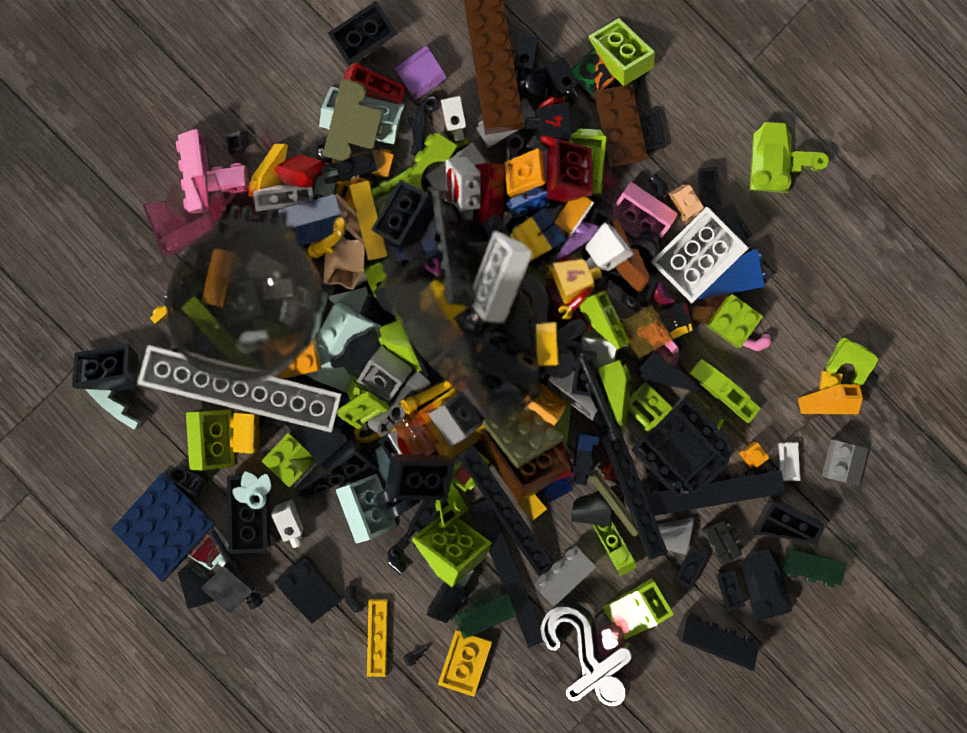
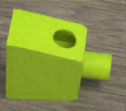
M380 259L364 264V273L373 292L378 288L376 284L378 282L384 283L388 277Z

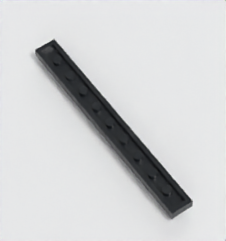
M597 371L594 376L615 424H618L603 382ZM591 391L590 398L597 409L594 420L647 558L652 560L668 553L625 439L622 436L616 440H609L606 433L607 423L594 393Z

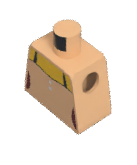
M683 184L668 193L669 199L685 225L692 222L704 210L694 190L688 184Z

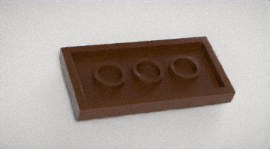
M629 84L594 92L601 130L604 136H607L606 154L609 168L648 160L633 85Z

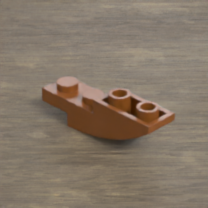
M612 220L609 225L616 229L633 253L631 257L615 268L637 291H642L650 279L649 274L646 271L638 249L630 248L620 221Z

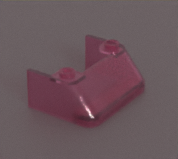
M215 173L191 177L205 215L189 224L183 216L173 217L167 201L143 204L144 211L162 255L166 257L176 255L217 232L227 204Z

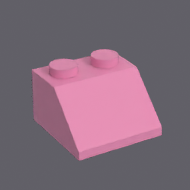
M242 163L231 164L230 168L225 169L222 166L213 167L211 171L206 172V192L213 197L249 191L248 168L245 165L242 166Z

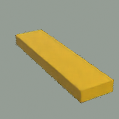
M369 181L350 185L368 261L387 257L383 237L371 231L378 216Z
M369 599L367 677H386L388 599Z

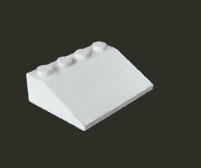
M706 207L651 263L693 303L748 247Z

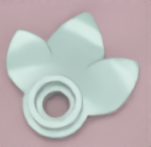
M244 472L241 479V487L233 489V494L239 502L247 503L253 509H259L266 503V494L271 489L270 478L265 474L258 479L252 473ZM255 495L259 496L260 501L258 503L254 502L253 497Z

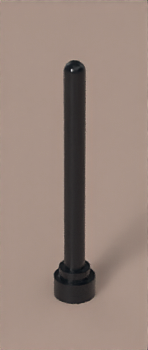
M580 353L578 359L607 423L606 433L609 440H616L624 435L622 428L615 424L586 355Z
M210 529L208 535L225 562L245 579L216 531ZM252 592L246 598V603L251 610L259 607L264 602L260 594Z

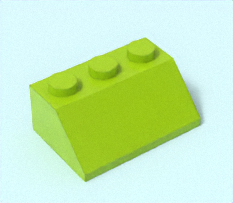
M231 409L186 412L189 470L235 467L233 447H230V438L233 436L230 425Z

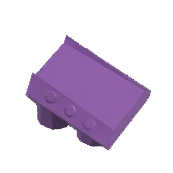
M427 46L394 68L414 100L421 98L432 88L440 86L443 80L447 78Z
M582 220L556 259L560 260L563 257H571L585 248L599 228Z

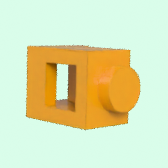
M754 441L739 452L749 468L753 466L758 467L769 459L759 443Z

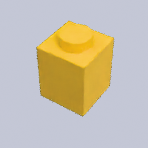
M536 494L520 502L517 501V504L531 521L547 510Z

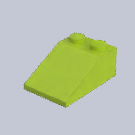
M620 18L589 35V40L611 74L623 86L654 68L655 52Z
M620 360L598 368L617 422L622 430L626 429L631 390L629 381L632 378L626 364L622 366Z

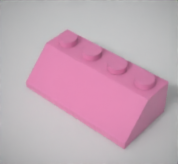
M198 129L178 135L179 141H176L177 151L181 155V160L178 161L179 169L181 172L183 171L184 178L181 179V186L186 194V198L183 199L185 210L188 209V212L191 214L214 211L213 196L206 192V172L209 171L205 135Z

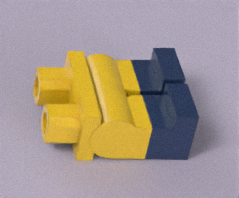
M546 208L513 229L512 234H510L512 239L523 243L532 252L530 262L566 240L557 225L553 226L555 222Z

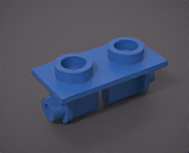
M536 187L527 191V199H524L522 194L509 199L510 201L507 202L509 210H511L513 219L524 216L527 212L541 208L549 203L547 193L543 187Z

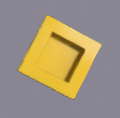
M165 305L163 307L159 306L152 312L154 315L150 319L154 324H160L173 311Z
M822 371L819 390L840 385L842 374Z

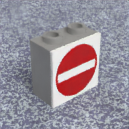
M466 156L446 160V191H449L453 200L452 203L460 212L480 208V172Z

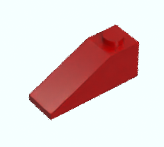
M357 63L347 68L344 75L346 79L364 84L367 88V97L399 105L402 102L406 86Z

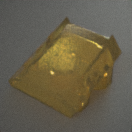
M653 306L646 307L621 322L630 345L639 359L673 340Z

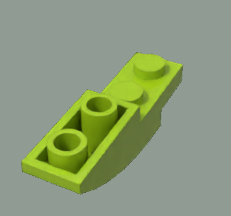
M700 359L689 373L714 397L724 402L746 423H750L761 408L750 399L747 393L703 359Z

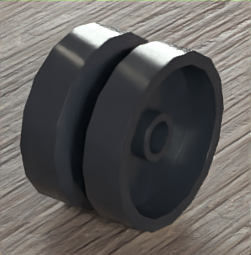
M385 489L374 497L379 506H384L389 502L392 503L383 511L388 521L422 501L393 499L385 492Z

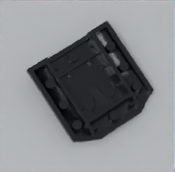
M686 397L644 436L631 451L677 499L699 493L728 465L734 445Z

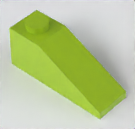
M605 290L587 298L579 306L585 320L616 349L630 343Z

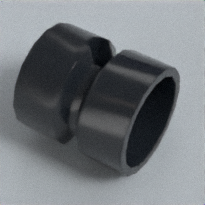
M645 230L640 233L630 248L638 249L643 264L647 265L660 249L662 241L654 231Z

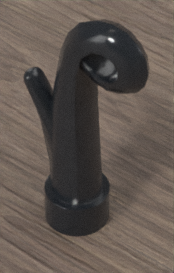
M429 95L421 101L416 116V123L411 116L408 117L413 134L411 155L416 156L419 151H423L426 146L424 144L426 140V110L435 112L440 108L441 101L435 95ZM430 102H435L434 106H428Z

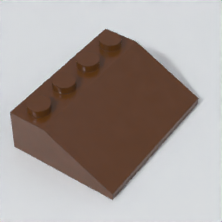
M486 428L481 429L479 432L478 444L518 502L536 494L571 468L556 445L516 468Z

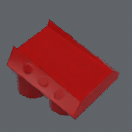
M299 154L279 163L274 170L283 183L300 188H308L315 184V177L324 174L321 172V167L327 165L322 160Z

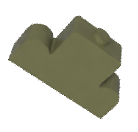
M346 78L341 79L323 156L336 160H345L353 153L352 144L371 149L375 147L378 136L382 135L384 125L381 122L384 110L361 103L367 96V88L364 84Z

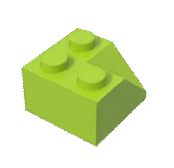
M289 432L264 457L262 462L288 487H291L312 466L315 460L292 432Z

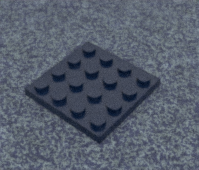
M162 472L111 530L161 582H165L216 524L177 484L171 481L166 473Z

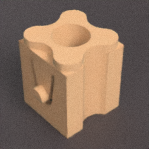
M342 237L331 248L335 253L333 255L325 254L324 283L330 285L341 284L345 288L353 290L364 273V244L360 240H346Z

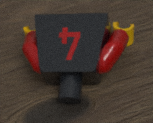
M566 96L561 98L550 97L540 104L539 108L535 111V118H525V129H535L536 138L541 139L542 143L551 147L555 139L567 142L571 139L569 102H564L567 99Z

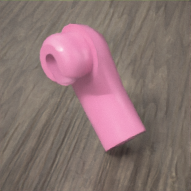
M763 334L758 340L747 338L742 346L755 351L763 350L771 345V336Z

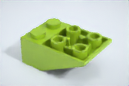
M652 578L602 607L621 640L656 626L674 615Z

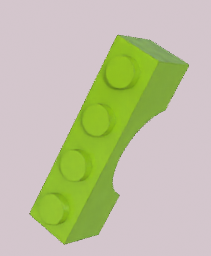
M433 133V135L430 134L424 143L426 145L423 151H419L414 158V161H416L412 168L409 167L404 174V181L422 191L421 176L424 169L433 162H446L457 147V145L439 133Z

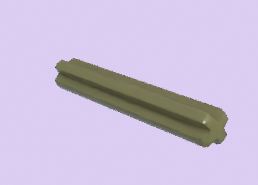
M593 471V475H589L593 484L631 535H638L631 514L599 471Z

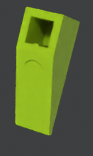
M611 518L609 527L593 525L620 577L636 569V563Z

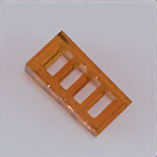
M693 307L689 309L692 324L709 323L715 312L713 307Z

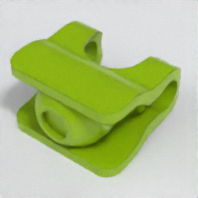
M841 338L826 364V371L834 374L843 364H853L855 371L851 383L859 384L861 387L878 363V357L864 346L847 338Z

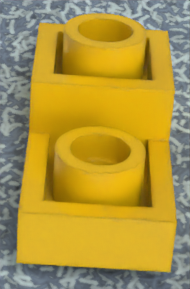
M556 322L536 324L538 365H558Z

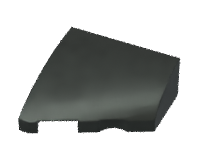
M601 493L573 502L571 522L609 527L612 508Z

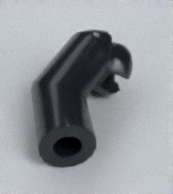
M655 173L649 181L657 187V194L654 197L663 202L668 197V185Z

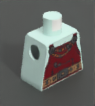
M214 526L212 529L216 531L221 541L225 545L226 549L228 550V542L219 532V530ZM208 534L188 555L210 570L217 564L222 567L226 563Z

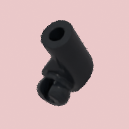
M393 547L388 551L387 563L395 572L401 575L406 568L399 562L400 549Z
M348 585L346 586V604L353 612L363 611L365 608L364 603L355 598L356 586Z

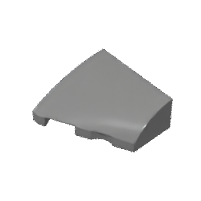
M687 517L682 520L657 524L667 550L687 554L694 518Z

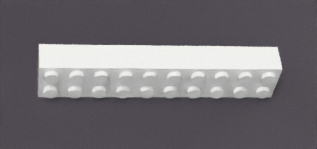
M152 346L147 347L138 384L327 432H332L341 397L339 393Z

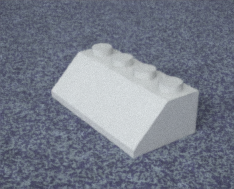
M495 231L472 288L476 304L471 306L484 321L504 323L506 316L509 314L512 301L516 296L520 281L523 279L524 271L530 261L532 252L523 243Z

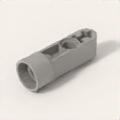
M413 369L388 403L390 409L369 420V428L381 436L388 435L407 414L402 408L401 400L430 389L432 384L420 372Z

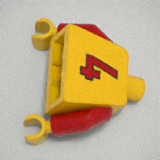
M563 257L553 263L552 267L546 265L543 271L548 272L544 275L547 279L554 278L564 304H568L567 307L562 306L559 308V313L561 314L567 311L566 315L562 317L566 320L572 317V310L575 311L590 296L594 286L593 280L602 277L599 267L588 269L585 260Z

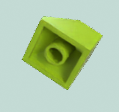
M401 320L379 328L382 335L378 337L381 345L387 347L389 352L418 372L421 371Z

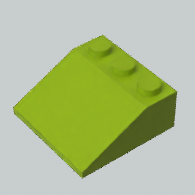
M438 516L412 538V541L436 575L453 587L486 558L492 542L459 518L440 528L441 516Z

